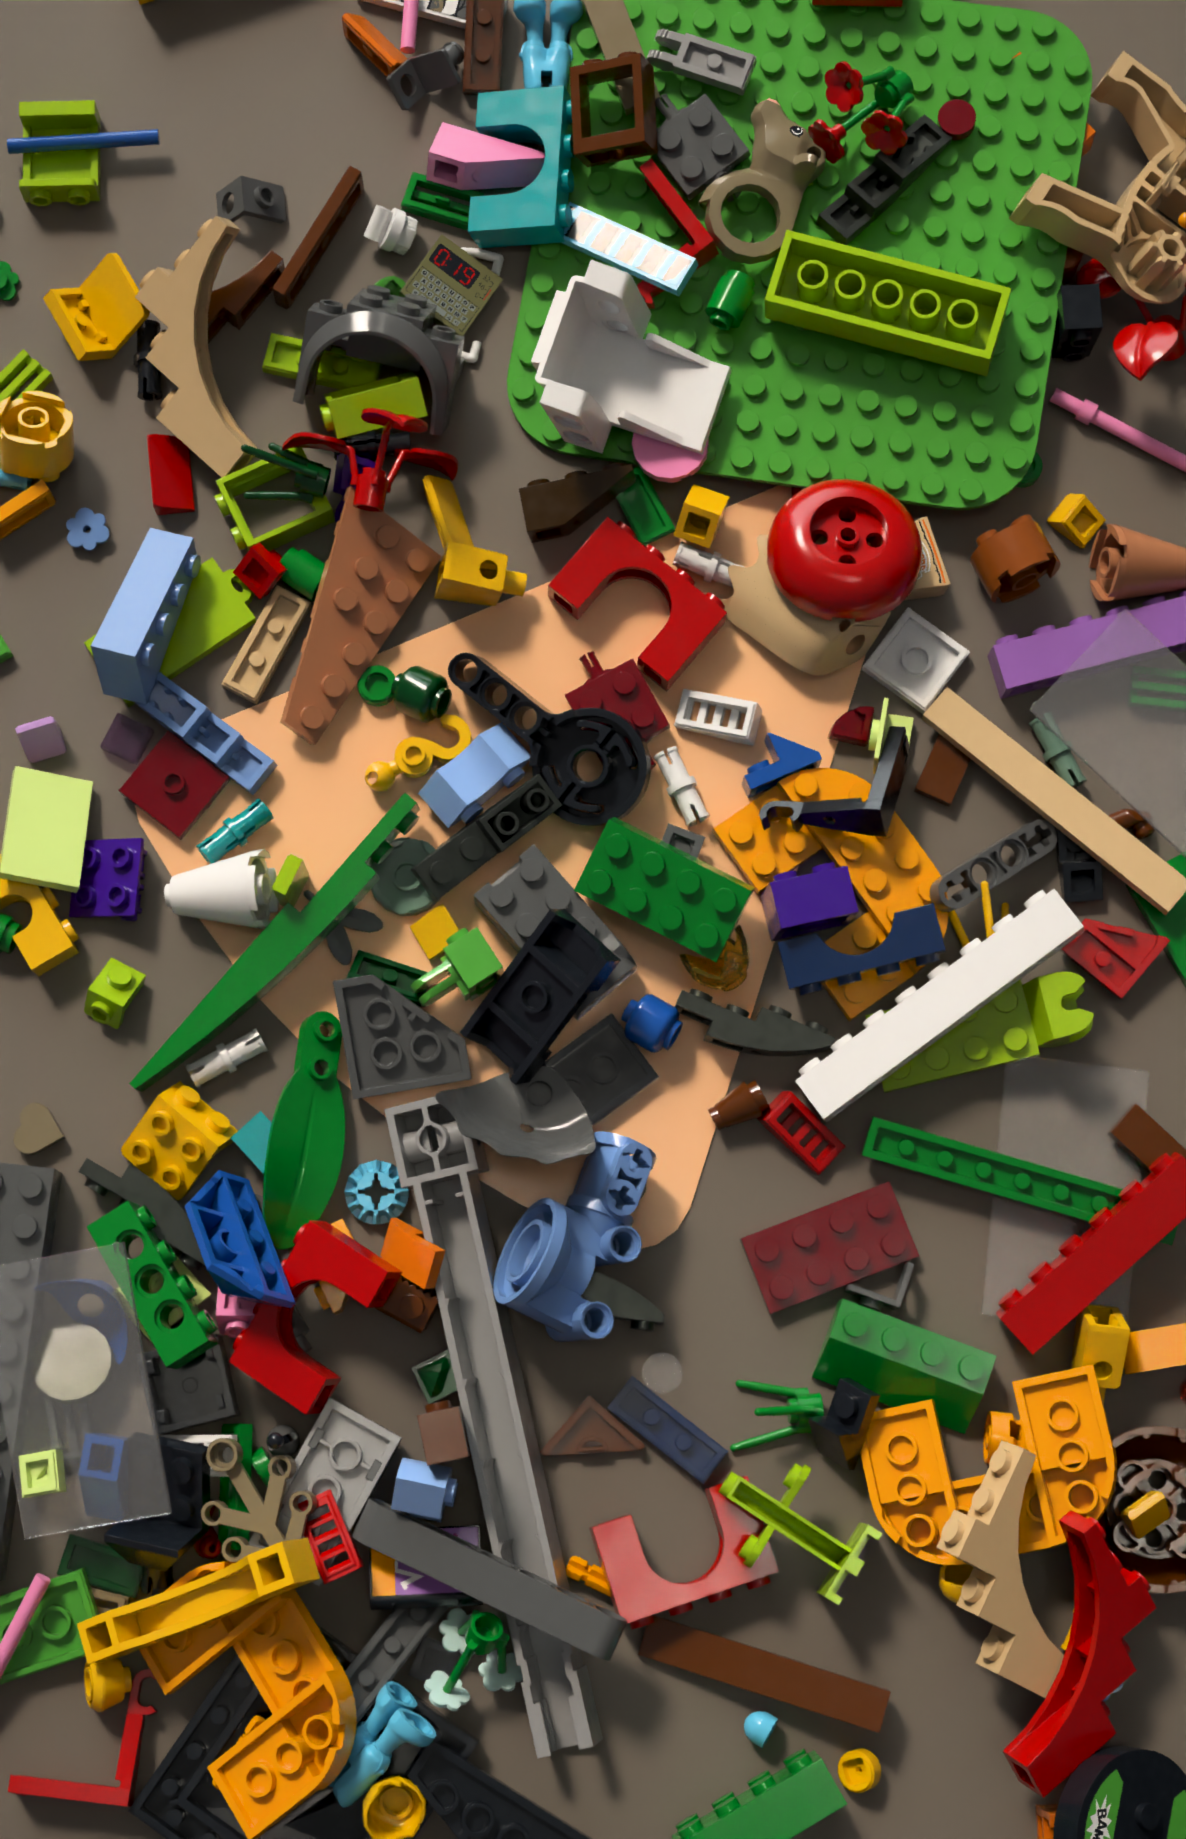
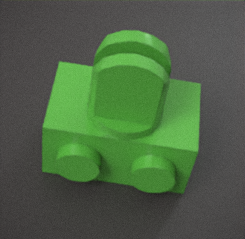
M477 927L470 932L463 928L451 935L446 940L448 946L443 948L444 956L440 958L442 964L411 984L410 988L417 994L428 989L446 976H450L419 998L423 1007L431 1005L456 988H458L465 1001L468 999L473 1001L493 988L504 973L502 964Z

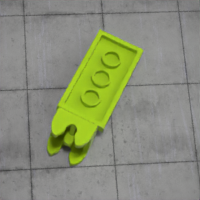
M1056 972L1036 977L1023 985L1020 979L883 1080L884 1092L888 1093L1040 1056L1039 1048L1057 1047L1082 1039L1091 1031L1094 1016L1092 1012L1077 1008L1076 1000L1085 991L1083 988L1084 978L1073 972ZM891 1009L884 1010L883 1012H884V1013H887V1012L890 1011ZM872 1014L865 1015L866 1019L870 1017Z

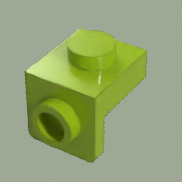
M111 957L88 988L84 1012L95 1021L118 1029L123 1023L125 1010L143 987L146 975Z

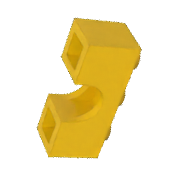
M0 878V910L15 902H26L31 905L32 919L29 925L12 936L29 967L38 977L79 953L74 942L80 938L68 918L61 922L54 910L60 904L50 888H41V886Z

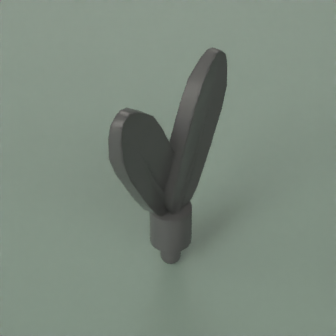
M309 890L304 891V896L309 901L315 896ZM354 908L326 937L333 956L343 965H349L352 960V948L344 927L371 933L381 930L383 922L371 912Z

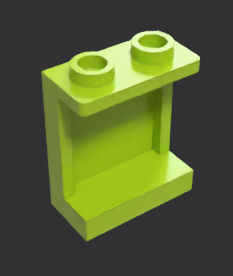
M95 100L19 102V117L23 125V138L100 133V115ZM100 148L23 153V179L19 180V189L25 203L37 206H47L52 202L86 205L90 201H100Z

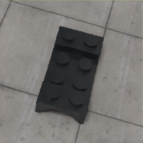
M550 909L460 1033L465 1038L489 1048L509 1067V1078L515 1085L529 1083L552 1053L549 1047L588 995L601 988L621 960L565 909Z

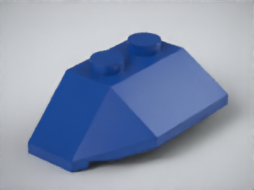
M218 1170L184 1206L207 1271L222 1294L251 1302L291 1308L295 1304V1300L249 1179Z

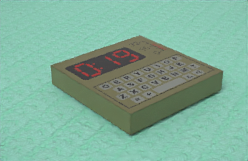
M441 234L401 289L398 296L405 297V294H416L426 297L428 299L427 303L437 305L434 323L456 330V335L464 336L503 279Z

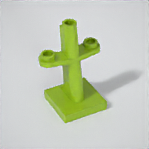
M795 1463L782 1483L788 1489L780 1501H777L731 1471L718 1492L766 1523L759 1536L755 1537L751 1534L741 1548L738 1556L744 1559L743 1564L749 1568L753 1566L773 1531L776 1530L832 1567L817 1593L839 1606L843 1598L836 1593L848 1574L857 1577L865 1563L858 1558L869 1539L879 1540L883 1533L869 1524L859 1522L845 1545L789 1509V1505L811 1472L812 1468L806 1464L801 1467Z

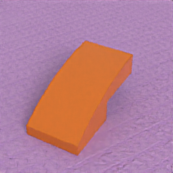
M395 1217L390 1219L380 1256L402 1271L401 1275L423 1289H431L436 1286L446 1250L425 1240L423 1231Z

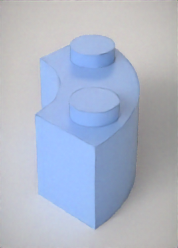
M501 722L480 733L459 755L436 770L418 794L447 828L461 820L468 824L483 811L481 805L495 795L502 787L510 788L523 778L525 772L522 768L530 760V753Z
M402 1458L396 1476L391 1509L407 1512L415 1517L441 1522L445 1506L453 1507L458 1483L457 1479L451 1478L452 1467L438 1464L427 1466V1462Z

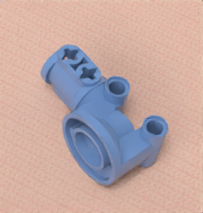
M605 1131L594 1133L596 1148L585 1159L574 1191L568 1197L566 1205L564 1206L551 1198H543L529 1207L510 1233L496 1267L493 1283L496 1301L544 1324L548 1335L558 1342L600 1339L610 1333L614 1323L611 1309L602 1302L585 1300L581 1298V1295L587 1288L595 1267L631 1262L641 1252V1237L631 1227L633 1224L631 1213L638 1206L650 1170L653 1169L657 1158L650 1148L616 1133Z

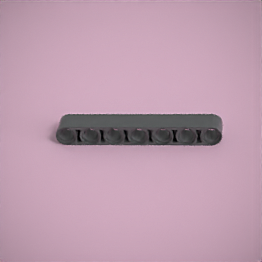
M369 1497L352 1534V1537L358 1542L603 1660H611L627 1624V1620L617 1613L407 1512L393 1510L390 1504Z

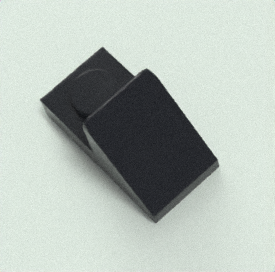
M840 1378L827 1416L809 1418V1424L818 1452L849 1471L854 1470L880 1395L851 1378Z

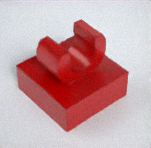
M259 542L249 549L233 573L259 599H262L270 593L287 569L280 563L282 556L275 549L268 551Z

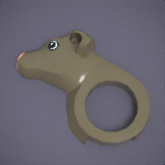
M770 98L758 103L751 113V122L754 127L751 166L715 179L706 188L699 200L700 203L706 205V228L713 238L715 245L722 252L721 255L731 261L746 264L768 261L780 252L786 230L793 231L803 193L807 186L825 168L826 152L813 142L805 128L786 116L776 100ZM741 191L755 192L766 198L774 208L777 218L774 234L764 241L755 243L741 241L732 236L724 226L721 217L722 203L733 193Z

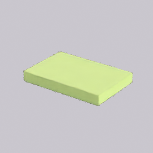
M15 766L12 774L0 858L1 879L77 893L80 886L93 781Z

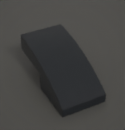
M1055 827L1057 832L1056 852L1062 899L1065 903L1103 900L1102 864Z

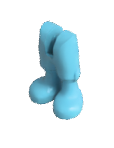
M514 0L513 11L516 17L524 24L527 34V41L524 42L519 53V57L523 62L524 89L542 87L541 76L551 77L549 87L564 85L567 89L570 61L573 59L572 48L567 43V36L571 26L578 22L583 14V3L580 0H553L551 2V40L549 48H545L543 42V28L546 16L545 0Z
M389 1681L380 1689L371 1714L366 1721H361L356 1725L355 1740L348 1761L341 1773L329 1785L333 1787V1794L343 1808L355 1803L386 1772L390 1765L392 1752L399 1746L409 1743L417 1747H426L437 1736L434 1727L424 1717L413 1712L417 1706L414 1696L397 1682ZM386 1726V1728L379 1737L380 1731Z

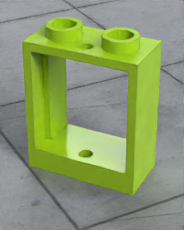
M412 371L323 394L326 403L319 405L324 427L327 432L333 430L337 439L384 427L363 421L361 414L366 408L384 409L396 415L404 414L416 418L428 416L419 379Z
M302 447L288 449L308 459ZM275 453V454H274V455H276V456H279V457H282V458H284V459H287V458L281 456V455L278 454V453ZM260 460L216 480L220 493L215 495L214 498L223 517L231 515L236 527L230 529L239 550L247 548L249 551L252 546L260 542L268 551H271L335 522L333 509L326 495L323 499L314 496L313 503L310 504L313 512L256 538H253L234 497L284 475L291 470L265 460Z

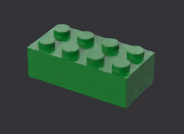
M613 817L608 820L574 891L717 962L755 887Z
M801 1749L784 1759L783 1763L786 1767L773 1775L770 1774L769 1770H766L749 1780L747 1784L750 1789L735 1797L734 1793L730 1792L711 1804L714 1810L699 1818L697 1813L679 1822L675 1826L678 1831L672 1835V1839H791L847 1805V1802L822 1758L814 1750L806 1753L805 1749Z

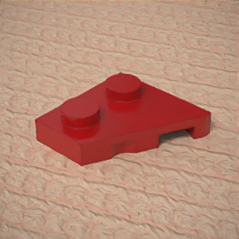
M1085 918L1081 922L1084 926V932L1060 951L1118 999H1122L1170 940L1164 936L1151 935L1134 931V929L1108 925L1104 922Z

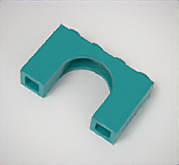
M564 85L478 93L475 128L479 133L511 143L530 142L538 144L545 149V159L540 173L527 187L509 194L470 197L468 233L479 248L565 242L564 228L571 227L572 212L568 204L569 192L574 190L571 158H574L575 155L573 152L570 94Z

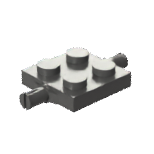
M706 93L689 106L680 110L674 106L667 94L661 95L662 101L659 97L656 99L655 106L666 120L657 128L658 154H655V157L689 201L705 190L715 179L731 173L736 166L750 157L749 149ZM741 192L733 193L727 198V201H734L733 195L735 198H738Z

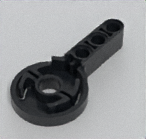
M460 653L450 661L448 667L450 680L528 742L531 751L529 766H532L533 777L540 774L562 804L561 807L553 812L554 814L574 824L602 826L606 825L610 818L622 819L639 804L649 784L651 759L643 736L630 721L616 713L599 708L571 709L560 714H554L486 659L471 653ZM470 662H474L477 666V675L472 681L466 682L463 676L464 668ZM504 685L507 690V698L504 703L496 706L493 701V692L497 687ZM534 709L537 714L536 724L530 729H525L522 717L527 710ZM600 723H606V724L611 725L612 727H609V726H606V725H603V724H600ZM583 728L595 729V730H598L599 732L591 731V730H582V729H583ZM626 739H628L629 742L631 743L632 748H633V750H634V753H635V755H636V757H637V759H638V766H637L636 769H631V767H636L637 761H636V757L633 755L632 749H631L630 745L628 744V742L626 741ZM587 752H596L603 761L601 775L592 782L582 780L577 772L578 760ZM550 766H554V767H555L556 774H557L558 779L560 780V782H561L562 785L559 784V782H558V780H557V778H556V776H555L554 769H553V767H550ZM580 799H581L582 801H584V802H587V803H590V804H596V805H587V804H584V803L580 802ZM599 805H604V811H603L602 813H600V814H593V813H599V812H601V811H602V806H599ZM575 809L584 810L592 813L581 812Z

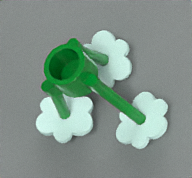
M454 1608L448 1613L447 1620H443L440 1623L439 1630L444 1635L442 1638L444 1649L451 1653L459 1650L462 1656L450 1676L443 1671L436 1670L432 1673L430 1679L425 1681L424 1688L430 1693L429 1700L434 1706L457 1711L461 1705L468 1703L470 1694L462 1687V1681L459 1678L473 1654H487L486 1662L481 1663L478 1668L479 1674L484 1677L483 1685L487 1690L497 1691L502 1688L504 1691L509 1692L514 1690L516 1682L523 1681L520 1665L517 1666L515 1654H506V1645L510 1636L507 1633H503L502 1622L496 1615L489 1612H480L479 1610H473L472 1614L466 1615L462 1609Z

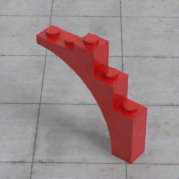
M1071 1510L1059 1520L1069 1546L1074 1572V1614L1069 1642L1060 1670L1044 1702L1027 1726L1003 1750L1018 1781L1043 1798L1074 1772L1084 1760L1092 1756L1116 1734L1108 1718L1111 1712L1103 1700L1137 1671L1128 1655L1131 1649L1123 1637L1156 1609L1149 1594L1151 1587L1148 1581L1138 1571L1133 1570L1131 1572L1123 1568L1118 1557L1109 1550L1104 1540L1107 1535L1100 1523L1092 1517L1087 1519Z

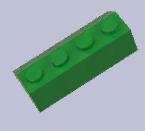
M841 1299L835 1308L812 1378L836 1387L840 1378H851L879 1394L878 1402L890 1407L933 1399L939 1425L965 1434L984 1395L997 1356L846 1299Z

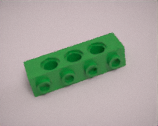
M128 1200L88 1225L87 1229L165 1366L177 1370L218 1344L213 1334L217 1331V1326L205 1309L199 1310L193 1299L197 1295L196 1289L185 1274L180 1276L173 1263L177 1261V1257L166 1240L160 1242L153 1230L157 1226V1222L150 1210L145 1205L140 1207V1205ZM141 1238L144 1244L143 1251L138 1257L132 1259L129 1254V1246L133 1240ZM160 1272L164 1279L163 1286L158 1292L152 1294L149 1290V1280L152 1275ZM181 1307L184 1313L183 1322L177 1328L172 1329L168 1321L169 1314L174 1308Z

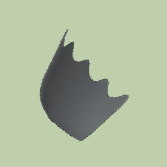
M541 1066L529 1083L515 1085L510 1080L508 1072L473 1086L445 1090L435 1095L437 1102L445 1107L454 1117L462 1135L480 1140L504 1156L524 1157L537 1160L543 1164H553L567 1158L590 1154L596 1148L593 1127L584 1106L566 1081L555 1070L547 1066ZM544 1081L551 1087L552 1097L546 1105L535 1106L529 1102L527 1089L533 1082ZM521 1124L529 1125L534 1130L532 1132H525L520 1126Z

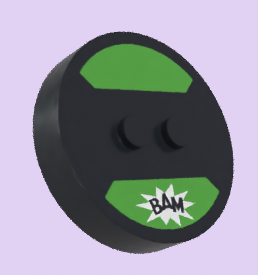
M1111 1746L1101 1749L1084 1760L1067 1781L1056 1810L1053 1839H1186V1775L1174 1761L1156 1751L1128 1746Z

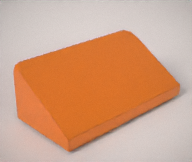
M345 13L342 16L344 36L386 77L408 59L365 17L351 13Z

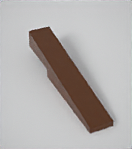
M653 1615L655 1622L646 1625L638 1655L880 1733L891 1693L888 1689Z

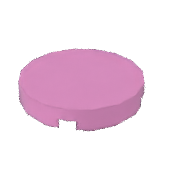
M633 433L632 448L635 460L644 474L656 481L674 483L682 481V478H686L689 475L692 476L700 470L707 459L709 440H707L702 455Z

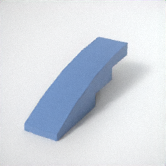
M158 672L147 705L134 702L163 727L252 795L256 793L278 766L274 760L245 740L239 732L214 715L208 707L160 672Z

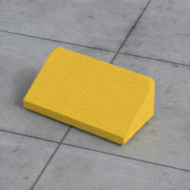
M432 475L424 476V479H422L424 493L443 549L445 550L448 541L474 547L452 482L448 479Z

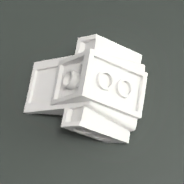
M594 260L590 261L585 277L575 275L571 277L566 292L556 290L531 360L537 371L535 380L544 388L539 403L563 440L580 447L603 453L611 427L615 426L703 455L732 372L731 368L710 361L653 333H648L646 339H643L652 314L633 277L625 271Z

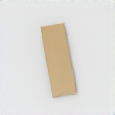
M277 585L221 683L222 687L257 705L311 609V602Z

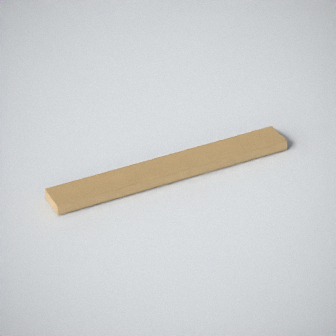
M947 687L922 715L921 719L1165 916L1186 892V878L951 689Z

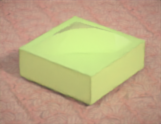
M54 1449L18 1456L22 1498L67 1492L63 1450Z

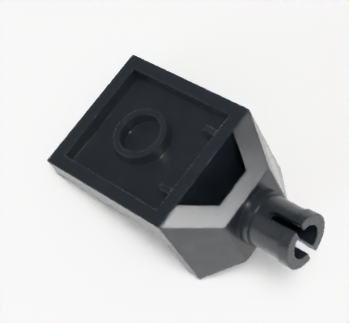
M137 1431L129 1437V1513L104 1534V1542L127 1562L142 1566L141 1590L148 1594L151 1592V1584L153 1583L152 1595L154 1596L163 1593L174 1584V1563L210 1530V1526L205 1524L201 1518L202 1507L210 1501V1466L206 1459L207 1446Z

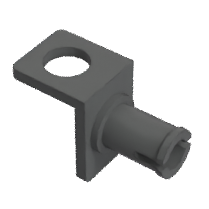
M450 41L442 49L409 57L387 76V82L403 111L412 107L426 93L456 86L460 83L461 79L455 67L463 62L464 51L458 43ZM403 75L407 76L411 81L412 92L410 96L405 95L401 89L400 81Z

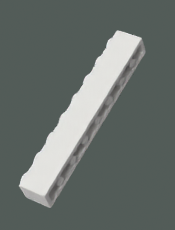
M1055 889L1047 894L1043 890L1034 894L1024 903V906L1027 908L1015 918L1011 914L1003 917L992 926L991 929L995 933L983 942L976 938L959 951L962 957L949 966L947 962H943L927 975L930 981L917 990L915 986L909 987L895 998L898 1005L890 1011L884 1013L881 1009L875 1012L862 1023L865 1026L863 1031L854 1037L850 1033L844 1035L830 1047L833 1053L820 1061L816 1057L801 1067L798 1071L801 1076L795 1082L826 1122L831 1120L1084 932V926Z

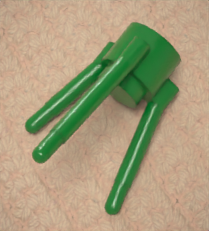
M737 1380L735 1384L738 1388L794 1397L793 1399H787V1406L756 1408L754 1413L756 1416L787 1415L788 1422L796 1423V1425L732 1444L730 1450L736 1452L791 1435L811 1433L809 1418L824 1416L821 1394L809 1393L808 1387L789 1388L754 1381Z

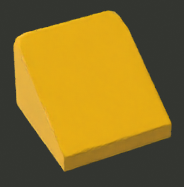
M1073 493L1066 495L1047 519V522L1055 530L1079 548H1084L1106 521L1084 494Z
M443 903L410 926L411 931L429 961L444 953L443 948L448 946L446 940L459 931Z
M1150 1491L1121 1511L1120 1516L1132 1534L1139 1539L1170 1517V1512L1163 1493Z

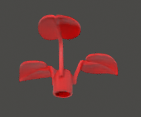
M1095 258L1088 261L1077 272V285L1099 284L1100 299L1112 297L1122 289L1107 269ZM1186 295L1182 301L1180 320L1167 314L1153 319L1145 303L1134 298L1147 325L1131 324L1123 328L1115 336L1113 349L1122 367L1137 380L1142 381L1147 373L1161 360H1176L1185 353L1186 344L1182 331L1186 330Z
M366 408L361 414L363 421L384 426L375 468L364 467L362 474L358 473L355 449L352 446L346 445L345 441L318 433L300 432L288 438L283 443L282 451L299 447L315 448L347 455L352 475L350 485L356 486L353 507L370 512L384 511L386 494L390 493L391 485L403 461L438 470L452 481L457 475L459 466L458 460L453 455L445 452L422 448H412L411 450L396 449L394 456L397 459L387 478H385L386 471L382 470L391 429L395 428L407 432L422 433L427 431L428 424L413 416L396 415L391 411L378 408Z

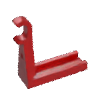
M649 159L639 167L642 174L646 177L644 181L692 243V245H689L687 242L678 251L696 258L698 262L697 270L719 254L715 242L664 176L663 172L652 159ZM642 280L637 284V287L648 308L655 309L653 297L664 290Z
M144 1669L139 1671L132 1680L115 1780L120 1781L119 1787L10 1775L8 1792L22 1796L35 1795L131 1807L134 1802L145 1715L157 1713V1710L152 1705L144 1707L140 1703L142 1682L146 1678L156 1680L151 1670Z

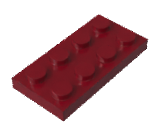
M889 1181L740 1239L769 1315L919 1257Z

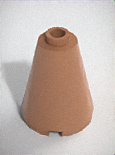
M1107 524L1108 529H1100L1092 545L1089 568H1096V580H1090V587L1097 600L1111 602L1186 589V548L1117 524Z

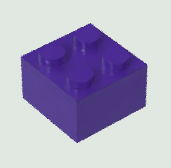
M831 862L813 867V873L797 876L796 871H788L773 876L774 881L768 884L760 896L771 942L847 925L859 912L848 866L836 868L835 863Z

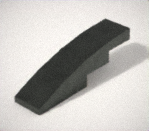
M924 114L904 131L908 136L905 146L898 148L893 155H886L881 150L875 154L872 164L847 184L844 194L818 215L816 224L837 243L849 244L896 201L951 143L952 137Z

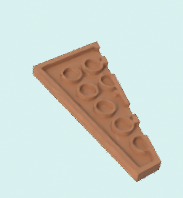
M352 486L346 488L343 499L345 503L333 534L335 536L329 559L325 562L310 615L311 623L308 634L303 640L300 651L302 655L296 676L292 679L280 723L310 745H316L442 557L384 511L370 512L353 507L355 489Z

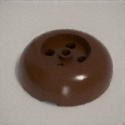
M1144 1426L1131 1429L1112 1438L1117 1456V1479L1111 1501L1098 1520L1107 1535L1104 1540L1109 1550L1118 1557L1123 1568L1131 1572L1136 1570L1146 1578L1151 1587L1150 1593L1169 1594L1186 1591V1521H1181L1176 1516L1177 1505L1186 1503V1431L1167 1426ZM1155 1470L1163 1473L1165 1477L1163 1486L1157 1489L1153 1488L1148 1480L1151 1472ZM1150 1491L1163 1493L1170 1517L1154 1528L1161 1536L1160 1543L1157 1546L1150 1547L1146 1544L1144 1536L1137 1539L1121 1518V1512L1118 1509V1501L1122 1497L1127 1496L1135 1502Z

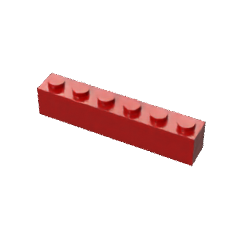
M1174 1152L1169 1156L1168 1153H1164L1158 1157L1149 1167L1152 1173L1140 1183L1134 1180L1128 1184L1118 1195L1122 1200L1110 1210L1104 1207L1089 1220L1088 1223L1091 1227L1082 1236L1079 1237L1077 1234H1074L1059 1247L1058 1251L1061 1254L1050 1264L1047 1261L1042 1262L1029 1274L1028 1278L1031 1281L1023 1289L1018 1291L1014 1288L999 1301L998 1305L1001 1308L996 1312V1315L1032 1355L1186 1218V1159L1181 1154Z

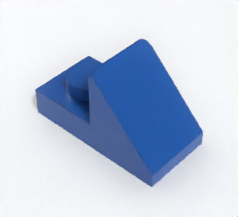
M767 733L765 745L774 763L769 764V761L765 760L747 769L748 774L744 775L742 786L747 797H753L777 785L778 781L786 776L806 769L819 768L822 757L818 751L775 734Z

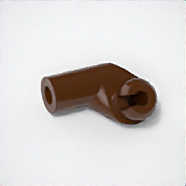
M1122 809L1108 815L1124 829H1133L1134 835L1138 839H1144L1154 834L1155 828L1151 823L1153 818L1147 812Z

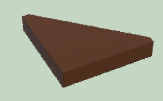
M589 1395L541 1449L540 1453L543 1456L638 1451L642 1450L645 1445Z

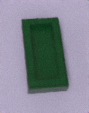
M75 1534L69 1535L57 1571L58 1575L85 1567L90 1585L130 1598H137L142 1580V1566L127 1562L107 1544Z

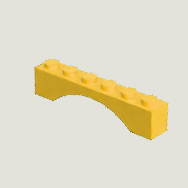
M308 1537L281 1541L251 1553L239 1561L200 1579L77 1623L87 1663L93 1664L120 1658L320 1579Z

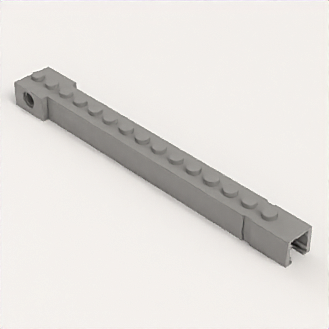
M435 1096L384 1109L401 1188L414 1190L424 1239L446 1250L435 1290L492 1553L570 1591L508 1307L497 1302L493 1292L494 1276L498 1261L478 1176L479 1173L489 1171L484 1144L480 1140L462 1135L454 1117L445 1107L437 1102ZM506 1614L517 1666L520 1665L523 1677L521 1686L537 1759L552 1756V1752L557 1751V1749L575 1745L579 1746V1750L594 1747L603 1740L587 1664L583 1665L580 1649Z

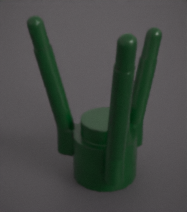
M270 443L268 448L287 459L245 444L241 446V450L247 454L296 472L294 487L300 488V492H245V499L291 500L312 504L314 496L324 498L329 484L331 468L324 467V464L310 461L288 449L282 451L283 447L275 443Z

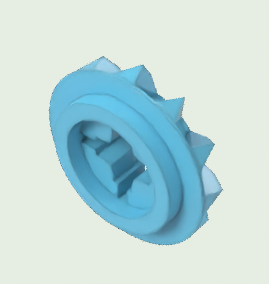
M374 1160L360 1164L348 1176L344 1194L347 1206L356 1218L368 1224L380 1225L390 1222L391 1218H397L403 1212L408 1201L409 1189L401 1188L396 1166L388 1162ZM375 1175H378L382 1188L394 1191V1193L381 1196L377 1210H375V1204L371 1196L359 1194V1191L372 1188Z

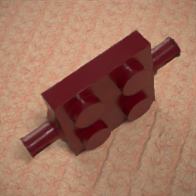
M594 651L587 653L594 667L590 665L585 654L580 657L579 660L582 662L590 678L584 685L565 694L571 709L599 708L616 713L630 721L638 729L646 744L654 736L670 728V724L633 658L613 669L603 670ZM600 723V724H603V725H606V726H609V727H612V726H611V725H609V724H606V723ZM583 728V730H591V731L599 732L598 730H595V729ZM626 739V741L628 742V744L630 745V747H631V749H632L633 755L636 757V755H635V753H634V750H633V748H632L631 743L629 742L628 739ZM597 754V756H598L600 762H601L602 765H603V761H602L601 757ZM650 755V759H651V769H652L653 767L656 766V763H654V761H653V759H652V757H651V755Z

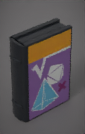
M480 1525L438 1527L481 1548ZM369 1547L371 1610L392 1609V1611H395L396 1609L451 1606L461 1608L462 1606L483 1605L482 1601Z

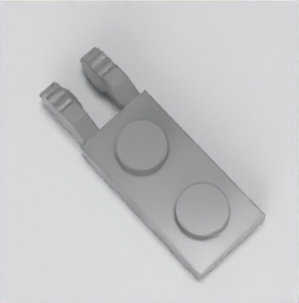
M664 28L657 31L654 38L656 39L655 41L661 46L678 51L676 56L651 49L646 58L651 65L664 71H673L675 74L742 96L744 95L757 63L755 55L689 33L683 35L668 29L665 30Z

